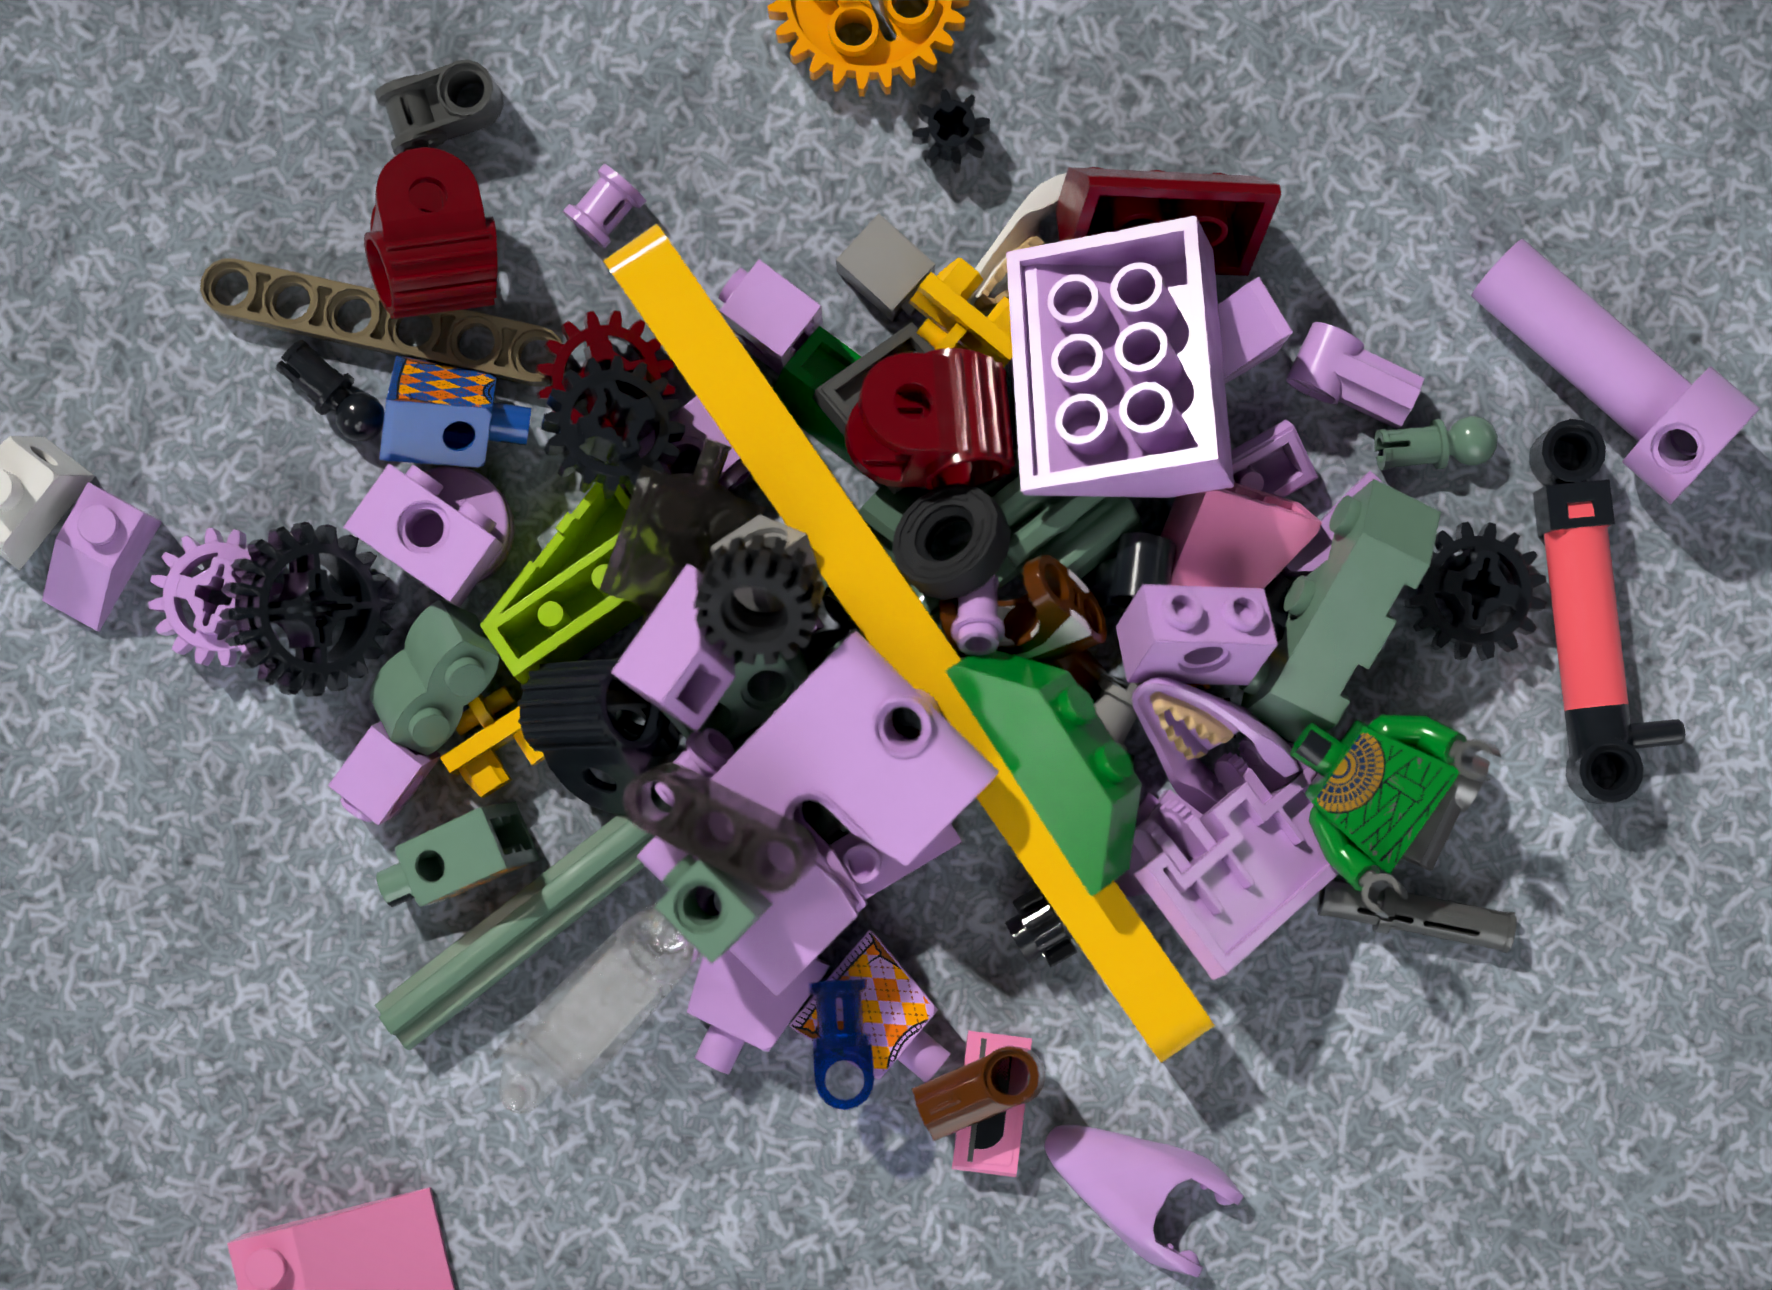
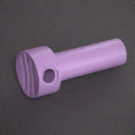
M1520 239L1497 261L1471 295L1472 298L1638 441L1622 463L1670 505L1760 410L1755 403L1712 366L1691 384L1524 239Z

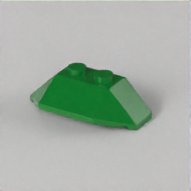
M998 650L982 656L970 655L947 669L945 672L1089 895L1092 897L1129 870L1141 781L1133 770L1129 755L1114 741L1097 715L1092 698L1082 687L1078 686L1071 673Z

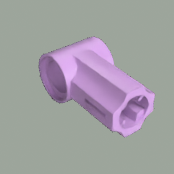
M1314 322L1293 363L1286 382L1296 390L1319 401L1329 404L1341 402L1395 429H1399L1412 410L1425 378L1364 350V344L1354 335L1333 325Z

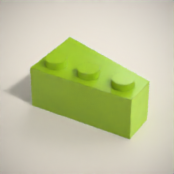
M595 482L571 514L567 512L555 527L557 533L536 560L527 563L480 624V627L512 675L521 684H527L530 679L529 671L539 670L540 663L577 661L661 602L681 573L620 484L617 486L613 498L605 499L603 484Z

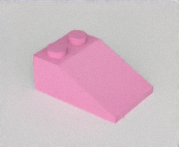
M431 1187L246 1233L227 1243L238 1290H455Z

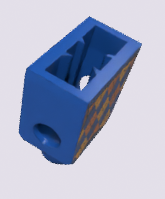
M396 356L386 398L379 460L464 467L485 466L488 441L527 445L531 408L494 403L496 378L490 374Z

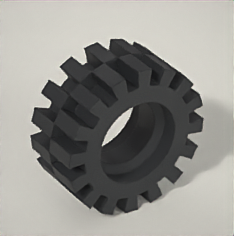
M753 534L748 547H746L742 536L731 539L728 550L723 545L716 549L712 560H708L694 603V609H698L695 617L698 628L708 626L704 638L712 646L721 639L724 641L721 649L723 655L731 658L736 649L745 653L742 663L754 665L757 654H763L765 665L777 664L780 651L786 660H789L797 655L799 646L805 648L810 641L812 631L814 632L824 592L823 582H817L819 570L815 563L803 567L807 556L803 550L797 547L791 555L785 553L787 540L776 537L773 547L764 546L765 534ZM744 587L762 588L776 595L784 604V608L771 613L758 612L743 605L736 598L734 592Z

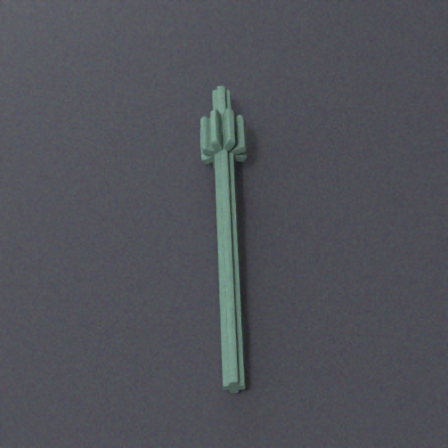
M1018 449L1014 451L1015 466L1010 467V474H1004L1000 477V480H995L978 487L1001 507L1010 528L1009 551L1000 570L995 574V577L999 579L997 591L1016 576L1025 585L1023 577L1024 564L1042 555H1050L1057 559L1081 579L1099 563L1117 551L1118 540L1121 534L1128 532L1140 533L1142 530L1140 515L1127 497L1024 495L1021 491ZM970 539L942 561L949 560L958 555L968 545ZM911 585V589L941 632L944 633L939 610L940 599L925 596ZM859 628L854 629L808 665V676L810 677L855 631L866 640ZM764 723L747 731L741 738L731 743L734 754ZM653 787L652 795L643 810L635 814H618L376 1003L375 1007L381 1014L379 1019L391 1035H396L405 1049L412 1050L642 870L645 865L637 858V855L681 809L671 807L664 802L658 795L655 787Z

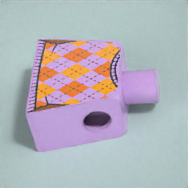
M870 929L789 1025L796 1032L878 1080L882 1078L898 1059L923 1082H927L950 1056V1053L922 1030L937 1012L938 1008L879 937Z

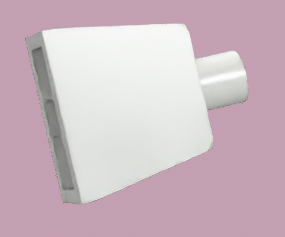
M9 436L0 445V556L18 570L24 566L80 496L86 484L90 483L95 477L45 437Z

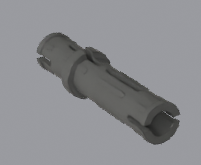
M1334 878L1319 892L1318 916L1325 917L1327 915L1371 924L1374 932L1387 934L1390 929L1436 937L1442 940L1496 949L1503 953L1510 951L1515 937L1517 923L1515 912H1502L1408 893L1407 900H1405L1393 887H1388L1381 890L1378 894L1377 904L1390 917L1381 918L1365 905L1362 899V890H1355L1346 880Z

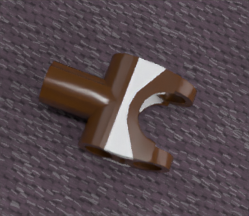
M1042 555L1029 560L1024 564L1023 568L1027 594L1013 600L998 601V618L1004 624L1005 634L998 643L996 650L1069 671L1078 686L1082 687L1095 703L1101 690L1097 681L1101 674L1107 675V672L1087 649L1104 643L1107 638L1106 621L1102 609L1095 596L1085 584L1057 559L1050 555ZM958 598L940 599L939 610L944 632L952 648L959 658L963 660L970 655L960 650L958 643L951 634L953 622L958 619Z

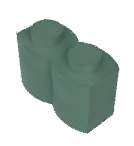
M441 599L434 602L414 621L406 637L405 649L390 658L376 675L370 689L369 698L392 742L427 756L435 752L456 730L462 717L463 706L478 697L491 682L498 667L499 655L480 627L481 623L475 614Z

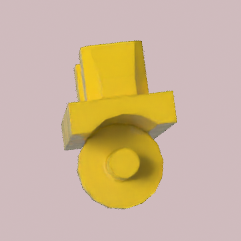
M958 257L940 271L937 276L930 272L908 302L927 318L916 333L933 346L935 350L961 348L977 351L989 357L992 356L996 362H1002L1004 368L1013 357L1009 298L1004 296L986 317L967 301L984 280L980 273L970 264Z
M505 686L485 698L481 693L468 703L470 708L462 713L456 731L461 736L479 724L484 729L440 756L449 773L461 774L465 782L482 798L491 795L512 780L495 751L513 739L516 740L532 766L545 760L543 752L534 751L524 739L521 724L518 722L520 719L519 706L500 719L495 715L515 702Z

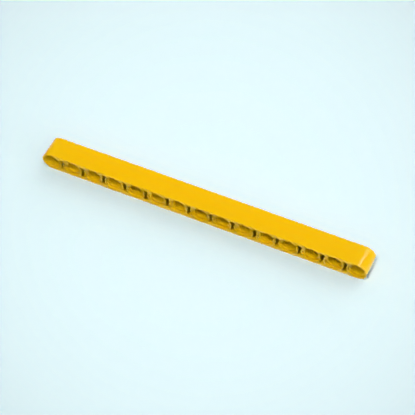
M655 224L603 260L787 526L808 535L820 574L868 643L914 689L923 690L931 695L939 705L941 715L999 771L994 779L976 796L977 800L1160 1063L1215 1026L1117 883L1113 881L1092 897L1089 895L945 672L962 660L660 226Z

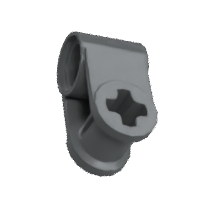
M467 59L455 61L419 75L405 76L392 80L375 91L377 103L385 106L395 138L391 141L392 150L395 155L414 148H436L447 140L484 129L498 119L504 105L503 93L487 69L478 62ZM473 83L484 85L485 91L479 103L467 108L457 106L458 94L463 87Z

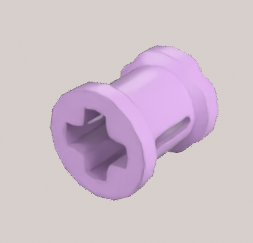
M603 164L597 171L600 177L576 206L568 204L563 213L574 225L605 249L611 242L609 234L632 207L640 209L646 200L620 174L608 165Z

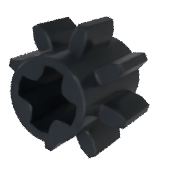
M943 89L940 103L933 109L928 105L919 104L917 115L923 122L928 124V127L918 128L913 131L912 143L917 145L928 143L930 150L927 155V166L932 167L940 158L945 161H951L954 172L958 173L960 172L962 158L968 153L977 158L983 157L985 147L979 140L974 138V135L984 134L989 131L990 118L980 117L975 119L973 114L975 105L974 95H970L964 102L951 100L947 89ZM954 121L962 123V138L955 134L950 136L947 141L940 138V124L950 127Z
M1038 886L1012 902L1019 914L1005 921V924L1029 964L1044 956L1051 968L1077 953V949L1071 941L1073 936Z

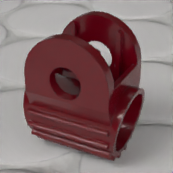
M421 147L399 153L384 166L378 177L375 192L376 204L371 215L370 232H366L364 235V248L369 271L384 308L390 314L391 319L495 305L494 298H497V236L493 216L485 217L479 186L472 171L453 154L436 148Z
M943 348L926 353H900L881 360L867 374L860 390L859 401L852 409L846 423L845 444L851 460L864 475L880 484L892 487H926L930 491L939 486L956 483L981 487L995 480H1000V477L1004 474H1010V467L1015 466L1006 370L1003 369V363L996 362L992 356L989 357L977 351L961 348Z

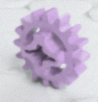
M207 528L205 544L200 545L194 538L186 535L181 538L185 551L184 555L178 557L167 552L162 555V559L171 570L167 576H151L150 582L157 587L163 588V597L149 601L148 606L149 609L166 614L167 618L161 621L155 628L158 634L164 636L178 634L172 647L174 652L185 655L196 647L195 663L209 666L215 653H217L222 666L235 667L237 660L236 651L243 653L247 648L245 645L229 646L228 643L224 642L226 640L224 638H227L230 628L236 624V621H224L218 616L224 609L235 608V599L232 598L229 606L219 605L217 607L214 603L209 602V594L212 590L222 591L220 589L224 587L225 583L241 582V579L235 574L230 565L236 559L246 558L251 560L248 549L245 550L247 543L245 533L233 529L228 536L227 542L224 543L220 531L214 528ZM212 558L209 569L193 578L189 577V574L199 564ZM274 581L269 595V602L274 601L280 596L284 584ZM181 599L188 601L196 616L193 624L196 632L189 626L184 617ZM273 630L274 634L279 640L280 638L278 637L277 633Z

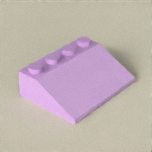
M1191 216L1006 252L1022 493L1024 495L1170 498L1234 487L1214 253L1197 217Z

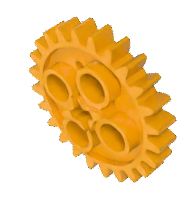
M777 0L768 5L767 8L769 19L777 21L787 20L775 31L778 44L797 41L790 51V61L794 65L810 57L812 59L809 69L811 80H817L829 70L833 72V91L839 92L847 78L856 79L858 94L864 97L870 80L878 79L885 95H889L892 89V76L899 74L910 87H913L916 83L914 66L920 64L926 70L934 73L937 70V59L933 49L948 54L954 51V40L945 30H964L966 18L953 9L969 6V0H923L927 8L924 13L914 18L903 17L895 11L893 6L897 0H879V9L888 26L896 35V39L891 42L884 38L869 0ZM860 23L868 28L871 35L863 44L852 46L841 42L837 37V33L846 24Z

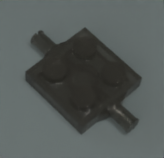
M705 438V443L693 475L689 473L668 474L645 465L642 466L599 589L608 595L633 602L639 609L645 611L638 633L687 563L704 574L708 560H712L713 557L710 546L759 514L763 516L764 506L734 496L723 485L718 484L729 451L732 449L731 446Z

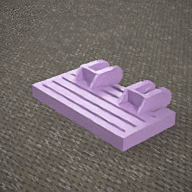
M1247 736L1238 743L1240 745L1238 749L1240 750L1239 755L1242 756L1241 758L1236 753L1232 754L1229 752L1228 754L1225 753L1214 763L1215 768L1213 770L1216 773L1215 776L1218 778V782L1223 784V789L1227 793L1223 799L1199 819L1196 815L1192 814V809H1189L1187 804H1183L1181 800L1177 801L1175 798L1173 800L1170 799L1158 810L1159 814L1157 815L1160 819L1159 823L1162 824V828L1166 831L1162 830L1160 825L1158 826L1155 822L1152 823L1148 820L1139 824L1135 828L1133 844L1137 847L1136 850L1141 852V856L1146 862L1134 873L1135 877L1212 980L1229 973L1339 874L1325 860L1309 823L1310 811L1314 804L1307 798L1305 793L1318 773L1297 760L1299 771L1284 777L1264 761ZM1290 741L1288 744L1290 745L1291 749L1295 743Z

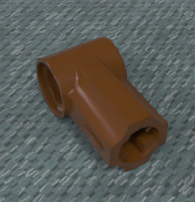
M1007 1046L998 1048L983 1058L912 1088V1092L924 1126L927 1128L933 1141H937L1015 1106L1029 1103L1041 1092L1046 1075L1044 1065L1037 1054L1028 1048ZM1009 1057H1018L1029 1068V1084L1018 1095L1008 1094L1002 1090L997 1080L998 1067Z

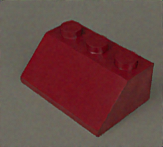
M1068 167L1056 205L1059 240L1066 241L1196 216L1213 248L1215 275L1249 276L1281 198L1280 184L1256 176Z

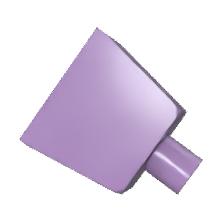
M730 950L712 964L703 956L687 1013L709 1023L710 1027L694 1058L715 1070L729 1075L745 1042L769 1052L822 979L830 964L816 957L778 996H775Z

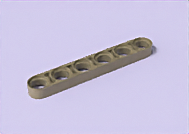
M224 258L213 262L205 270L201 278L200 291L204 301L218 315L227 319L389 355L408 357L486 373L497 379L529 386L545 387L550 385V378L530 373L522 367L521 353L524 347L535 340L547 342L550 339L563 344L561 339L552 330L545 327L462 309L426 314L433 324V331L429 340L419 346H408L401 342L398 335L400 323L404 318L391 319L375 289L232 258ZM240 273L248 281V293L245 299L233 306L219 303L215 295L218 281L226 274ZM291 286H300L306 289L310 297V305L307 312L296 319L281 317L276 308L279 294ZM362 300L368 303L371 309V320L368 326L356 333H348L341 330L337 322L340 308L348 301ZM473 327H484L490 330L494 337V347L491 353L480 360H470L464 357L460 351L462 335Z

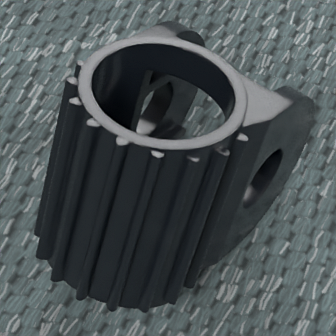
M621 658L540 663L539 670L529 671L530 679L527 684H521L523 693L521 700L517 702V705L520 707V719L518 722L521 724L524 739L534 751L543 752L548 767L559 781L573 795L597 809L620 815L635 814L643 810L653 791L651 779L645 768L652 756H664L674 752L683 738L681 732L661 709L646 701L611 673ZM621 710H630L639 714L645 720V724L640 725L631 721ZM590 768L605 772L613 778L616 784L598 779Z

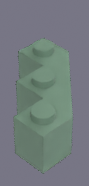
M1373 479L1354 496H1345L1336 506L1330 519L1329 529L1334 532L1328 560L1306 577L1299 576L1289 588L1284 601V610L1289 612L1283 638L1277 642L1278 645L1250 684L1239 685L1240 690L1244 691L1241 706L1256 715L1282 738L1293 743L1296 742L1300 734L1310 723H1314L1326 732L1336 726L1350 703V699L1346 695L1341 694L1358 664L1370 669L1397 622L1394 617L1390 616L1391 606L1404 584L1414 589L1418 587L1430 566L1441 512L1376 479Z

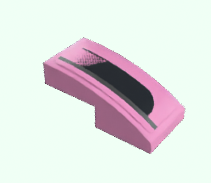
M968 1030L964 1065L983 1058L1002 1047L1018 1046L1031 1050L1032 1038ZM1018 1057L1005 1059L998 1067V1084L1008 1094H1020L1027 1087L1029 1068ZM1025 1104L1015 1106L956 1132L952 1169L1016 1177Z

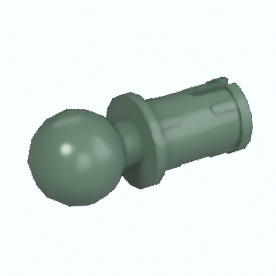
M1476 416L1459 419L1452 425L1449 431H1447L1441 419L1431 420L1430 425L1426 427L1396 430L1380 429L1375 433L1374 449L1375 452L1384 451V455L1377 456L1376 462L1380 470L1423 464H1433L1436 469H1445L1448 465L1449 456L1452 455L1461 464L1475 466L1487 462L1493 456L1497 448L1498 435L1491 423L1482 417Z

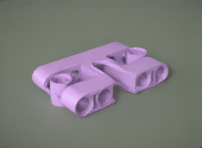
M855 631L637 855V858L662 881L689 853L698 861L716 848L750 881L772 905L729 950L775 996H778L868 904L834 849L804 819L802 813L803 802L807 800L820 802L852 833L907 866L994 779L999 771L941 715L940 707L931 695L923 690L914 689L899 672ZM903 706L917 712L923 726L919 737H904L896 731L892 723L894 708ZM698 886L696 897L701 909L710 915H720L714 903L716 892L707 886Z

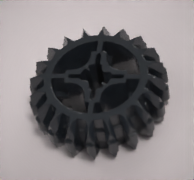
M309 522L295 523L291 527V531L285 527L270 529L268 532V542L263 539L251 541L247 545L251 560L246 558L236 559L230 565L235 574L241 579V582L225 583L224 587L220 590L228 597L235 599V608L224 609L218 616L224 621H236L237 631L230 633L224 642L228 643L229 646H246L247 649L241 655L238 665H241L244 669L259 666L257 682L262 685H274L278 681L279 691L286 695H296L302 688L303 693L307 697L322 696L326 687L330 691L346 689L348 687V676L351 678H362L368 674L369 671L364 658L378 659L384 654V651L374 638L375 636L389 635L394 629L387 622L380 620V612L392 609L396 603L391 599L379 597L378 588L383 587L390 578L385 576V574H370L369 570L373 566L377 555L372 554L370 551L356 555L359 538L353 535H344L337 538L336 527L329 524L320 525L314 531L312 524ZM289 564V573L283 574L284 585L280 596L274 601L269 602L270 591L276 577ZM327 570L337 580L344 596L334 592L329 585ZM303 603H312V606L328 607L326 612L313 613V616L287 612V608L303 606ZM345 618L344 628L339 640L327 653V647L332 646V634L336 623ZM271 623L282 627L287 634L289 649H295L296 656L292 655L282 646L273 632Z

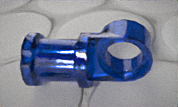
M867 979L808 983L809 993L816 996L818 1036L812 1039L815 1084L822 1100L835 1109L849 1110L859 1107L868 1099L873 1090L871 1035L864 1032L861 992L868 989ZM837 998L842 999L843 1030H839L837 1026ZM842 1060L857 1064L864 1076L861 1091L849 1099H839L833 1096L825 1083L829 1067L835 1062Z

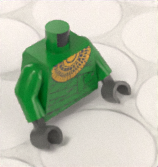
M1380 715L1369 725L1355 720L1340 741L1314 723H1310L1300 734L1290 752L1291 756L1318 773L1305 793L1307 798L1314 804L1309 816L1310 826L1325 860L1355 890H1362L1363 902L1371 911L1381 918H1389L1390 916L1377 904V897L1380 891L1384 888L1393 887L1405 900L1408 897L1405 887L1389 874L1393 871L1459 774L1481 782L1490 780L1489 777L1475 772L1472 764L1475 754L1480 750H1484L1489 754L1501 757L1500 750L1494 744L1481 740H1466L1462 733L1427 716ZM1380 868L1388 874L1380 873Z

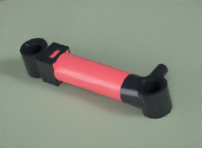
M1568 419L1555 424L1535 439L1529 456V464L1533 475L1541 484L1545 485L1533 493L1537 535L1538 537L1544 536L1568 739L1569 759L1566 763L1565 776L1569 788L1578 798L1588 803H1616L1633 795L1643 780L1644 766L1639 753L1635 749L1680 745L1684 742L1686 734L1684 724L1679 719L1631 724L1608 527L1615 524L1610 479L1589 481L1600 470L1605 461L1606 446L1602 435L1593 425L1583 420ZM1557 440L1568 441L1578 450L1580 460L1576 470H1567L1561 467L1555 460L1553 452ZM1599 754L1610 757L1617 770L1616 779L1608 789L1598 786L1591 775V765Z

